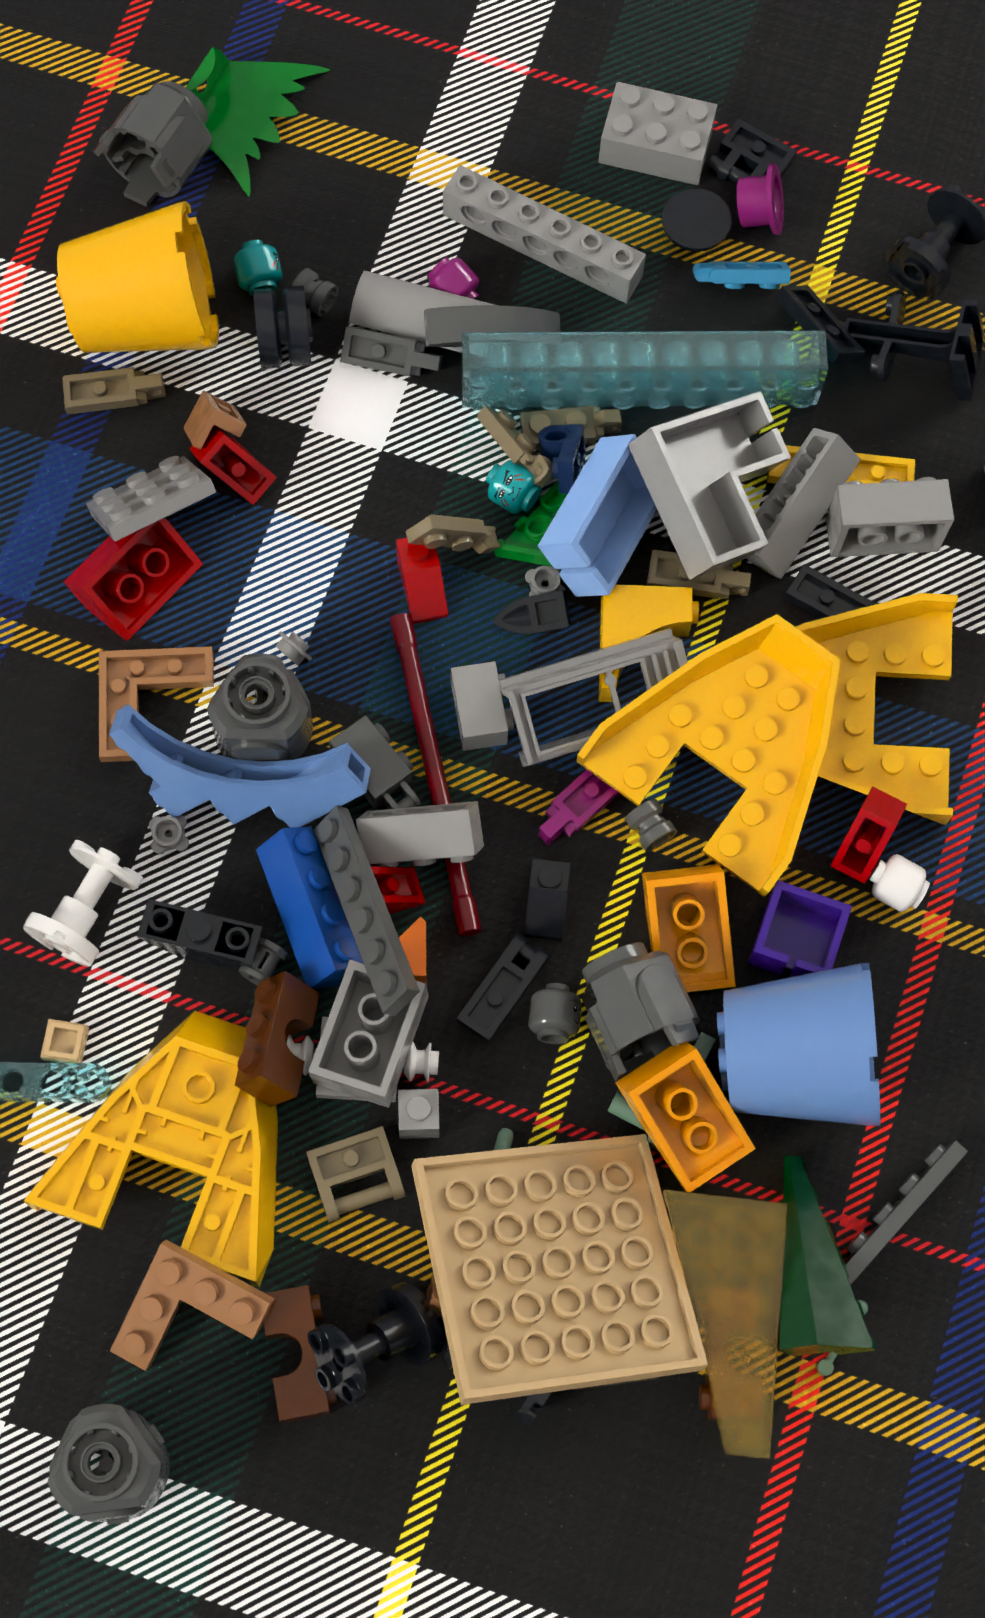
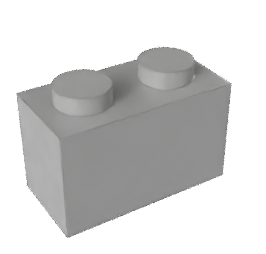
M495 661L451 668L450 682L463 751L506 745L508 731L514 730L511 708L504 709L502 699L504 695H502L498 681L505 678V674H498Z

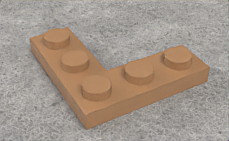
M212 646L99 651V758L101 762L134 761L125 750L120 749L115 744L109 733L117 710L129 704L139 713V690L214 687V653Z
M166 1239L158 1248L110 1352L146 1371L152 1365L182 1301L245 1336L254 1339L275 1298Z

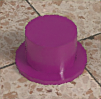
M769 164L767 175L739 178L737 183V208L740 224L743 228L770 225L774 235H781L784 223L782 181L777 164Z

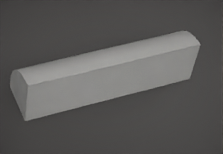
M364 270L353 298L349 323L426 343L425 309L494 304ZM464 344L461 347L442 348L486 359L493 345Z
M813 428L756 513V517L769 545L746 559L777 578L782 579L831 505L837 486L843 485L861 460L839 434Z

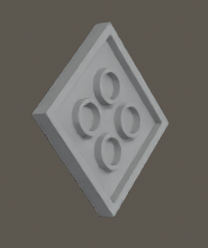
M172 456L160 462V468L149 473L139 472L133 474L126 479V484L116 489L109 487L98 491L93 495V500L87 502L86 505L92 517L114 541H117L216 493L211 479L186 457Z

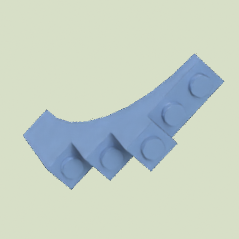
M129 704L117 710L109 733L115 744L120 749L125 750L139 765L140 769L153 779L149 794L157 805L163 807L174 818L210 800L219 813L224 814L233 825L270 806L276 817L283 820L290 828L302 827L329 813L336 805L342 806L367 792L371 768L348 743L321 754L295 760L254 761L234 759L203 751L175 739L152 725Z

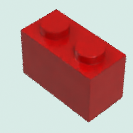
M872 786L830 866L865 884L892 836L907 803Z

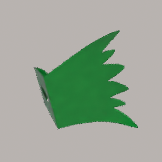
M212 47L185 88L194 93L207 110L208 122L205 126L212 137L210 149L224 162L244 192L250 197V175L245 154L258 160L260 159L259 148L253 138L279 143L278 131L269 117H290L298 114L295 106L283 97L282 94L299 92L305 89L304 86L293 80L330 71V69L315 65L287 62L230 61L219 49ZM207 79L205 90L202 93H198L196 88Z

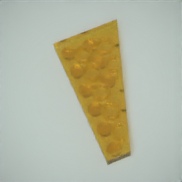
M664 1190V1199L672 1223L675 1244H677L682 1270L708 1363L705 1371L706 1375H708L712 1391L713 1405L725 1455L770 1459L787 1204Z

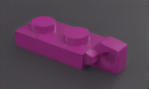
M586 769L551 801V806L545 813L549 819L539 827L540 832L538 836L548 846L563 832L569 837L572 836L575 832L580 831L620 793Z

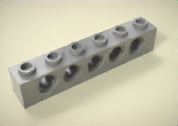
M459 165L443 190L444 216L627 304L643 277L645 253L462 165Z

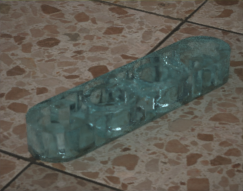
M0 1062V1102L94 1103L105 1099L112 1087L111 1078L105 1068L94 1063ZM10 1072H19L24 1080L22 1087L12 1093L4 1091L2 1080L5 1075ZM52 1072L60 1073L64 1080L61 1089L55 1093L45 1092L42 1089L43 1078ZM76 1072L74 1077L77 1081H88L91 1078V1074L96 1073V1076L100 1081H103V1084L97 1085L95 1092L92 1093L89 1092L85 1085H74L75 1093H70L72 1088L70 1073Z

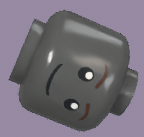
M549 983L546 985V989L536 991L530 1001L528 1025L530 1030L537 1035V1039L548 1044H565L569 1038L574 1037L580 1029L582 1007L580 998L569 991V986L561 983Z

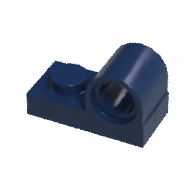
M584 424L551 425L541 429L539 432L540 455L550 459L553 479H559L560 494L569 493L582 470L586 458Z

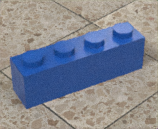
M312 826L282 828L256 849L305 984L313 989L336 987L342 982L349 960L364 964Z

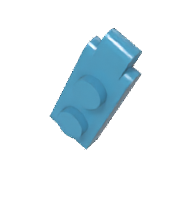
M712 261L695 264L692 272L695 279L699 282L724 284V287L729 289L745 288V284H759L760 288L777 289L780 288V284H790L791 269L786 262Z

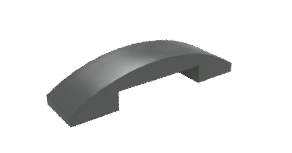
M499 305L451 306L424 310L426 347H461L464 344L524 345L526 349L560 350L562 348L560 314L557 312L529 307Z

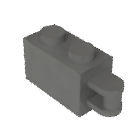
M365 715L329 741L330 750L348 743L371 768L367 792L363 795L375 810L384 805L388 809L418 807L421 805L417 795L410 788L412 785L411 770L414 769L413 765L402 751L396 753L388 743L391 741L390 737L381 724L377 722L373 725ZM402 793L405 797L396 803L393 798Z

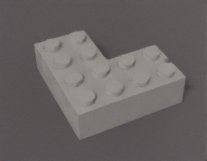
M761 391L651 427L628 444L689 580L741 561L769 545L741 483L768 473L790 459L791 456L778 428L772 429L753 443L749 439L774 422Z

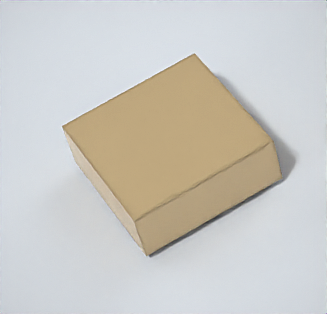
M49 1019L40 1058L45 1061L81 1066L90 1029L89 1026Z

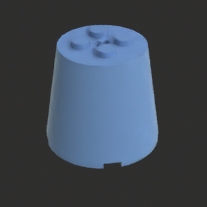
M859 963L724 991V1012H717L718 1037H720V1048H718L719 1071L721 1073L722 1091H729L730 1106L734 1112L880 1126L879 1079H875L873 1057H878L869 963Z

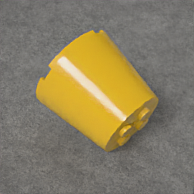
M179 202L59 245L57 252V291L63 302L68 329L82 352L206 350L217 347L219 341V320L217 314L211 315L209 299L216 298L213 277L197 218H189L187 215L191 213V206L188 202Z

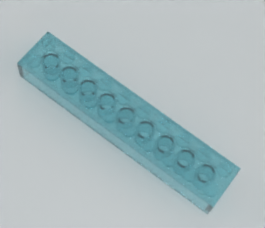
M825 331L462 333V408H472L474 410H482L484 406L489 408L507 407L511 410H521L525 407H543L544 409L552 410L561 407L584 406L615 407L617 409H629L633 406H650L654 409H663L668 406H686L690 409H698L703 406H717L761 391L768 408L775 405H792L796 408H805L810 405H817L828 372Z

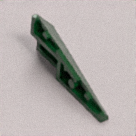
M792 1155L784 1156L779 1350L794 1357L825 1352L844 1355L875 1351L876 1343L874 1338L869 1335L862 1317L864 1312L848 1281L850 1276L830 1225L823 1217L817 1201L819 1199L818 1194L811 1185L804 1168V1158Z

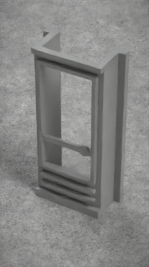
M669 628L498 680L502 695L509 698L523 749V751L518 752L522 766L526 767L581 750L597 729L594 728L538 746L526 696L605 673L604 682L609 686L615 712L621 709L615 687L616 677L612 675L611 671L640 662L646 688L649 690L688 662L682 639L674 637L672 630Z

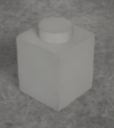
M438 1089L398 1090L400 1139L439 1138Z

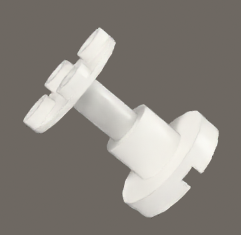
M75 840L69 851L78 862L89 869L88 873L73 897H63L51 918L32 912L28 916L23 929L32 938L50 950L56 948L63 952L61 956L80 965L90 967L100 953L98 948L85 938L98 917V914L93 910L109 882L126 889L136 890L140 886L143 877L130 868L120 867L118 863L121 859L113 852L100 847L96 853L86 843Z

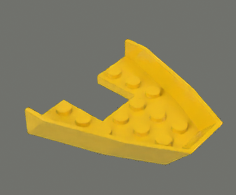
M918 593L796 626L800 631L841 659L828 744L818 777L864 795H868L873 786L907 803L906 811L946 826L953 816V808H948L950 749L874 744L876 676L936 680L950 679L953 610L958 603V595Z
M776 614L698 654L600 723L577 754V763L639 806L683 745L745 789L743 795L701 852L765 897L788 867L794 855L828 744L841 659Z
M198 1011L191 1013L125 1075L24 1199V1202L34 1210L40 1211V1209L103 1230L133 1153L207 1178L181 1248L223 1271L247 1280L251 1285L260 1288L274 1250L278 1117L276 1105L270 1107L235 1086L238 1072L237 1064L243 1052L247 1035L246 1027Z

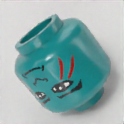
M261 240L245 242L242 245L243 249L239 250L233 258L240 288L249 292L252 296L255 289L272 288L275 291L283 278L277 250L271 245L263 244Z
M512 460L506 461L502 466L498 463L495 464L486 477V482L489 484L488 498L512 514H518L521 511L528 512L534 506L542 491L541 487L534 484L533 473L522 464H514Z

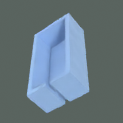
M635 434L602 437L599 439L538 544V548L553 568L561 569L559 575L575 597L610 595L657 511L628 446L630 442L637 438Z

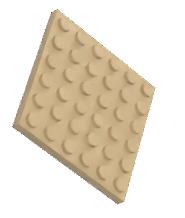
M646 1134L414 1159L411 1167L461 1405L703 1371L708 1365Z

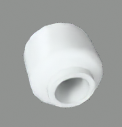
M898 854L892 855L886 862L879 859L869 876V880L874 882L872 895L877 900L900 912L910 907L916 909L926 895L930 882L926 881L925 869Z

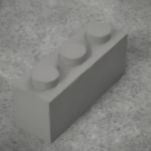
M478 801L366 811L356 819L358 835L370 864H376V867H397L399 862L413 861L414 866H425L435 863L438 858H450L452 863L467 862L472 860L473 855H476L484 847Z

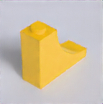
M615 584L610 595L601 596L600 649L669 628L672 630L674 637H688L692 623L697 624L699 618V601H692V587ZM625 667L611 671L612 675L616 677L615 687H617L619 676ZM605 673L599 674V702H613L609 686L604 682L606 675Z

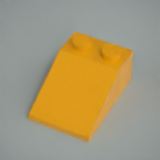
M719 864L642 873L651 952L661 951L669 954L687 992L736 987L725 876Z
M689 1043L675 1047L670 1046L615 1082L632 1112L688 1194L756 1149L697 1048Z

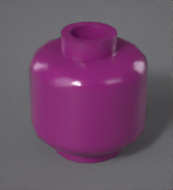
M447 257L443 258L427 275V278L430 280L428 283L430 288L475 300L479 296L475 292L479 284V277L460 258H453L451 260Z

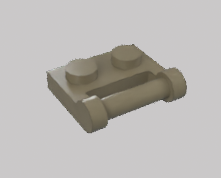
M383 1126L306 1152L329 1223L339 1220V1215L364 1206L393 1197L394 1201L406 1197ZM385 1171L388 1182L334 1200L332 1188Z

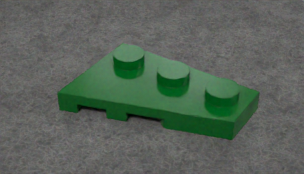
M559 480L539 499L541 505L528 518L522 516L514 524L516 530L506 540L501 538L498 540L500 547L494 550L496 557L553 567L538 548V544L567 494H560Z

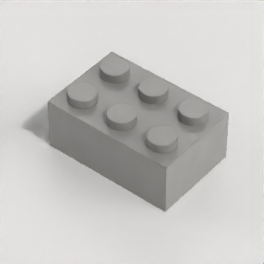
M617 82L601 137L598 163L698 186L718 104Z
M923 477L916 481L903 482L897 479H886L879 483L865 484L861 481H849L843 485H838L826 516L830 556L849 557L939 552L954 521L948 479L936 480L933 477Z
M349 960L308 1071L313 1083L389 1108L429 998L426 984L416 981L420 992L396 1016L383 1014L365 965Z

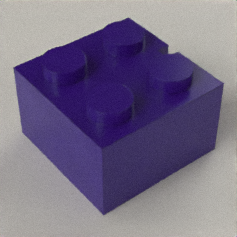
M777 880L770 894L747 964L779 975L782 974L784 969L790 970L788 978L832 969L852 906Z

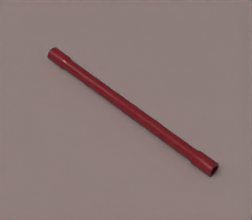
M408 613L397 614L390 618L395 647L401 661L432 805L451 804L417 652L418 643L412 616ZM444 858L459 936L468 937L476 935L482 929L476 902L471 893L465 862L452 863L450 858Z

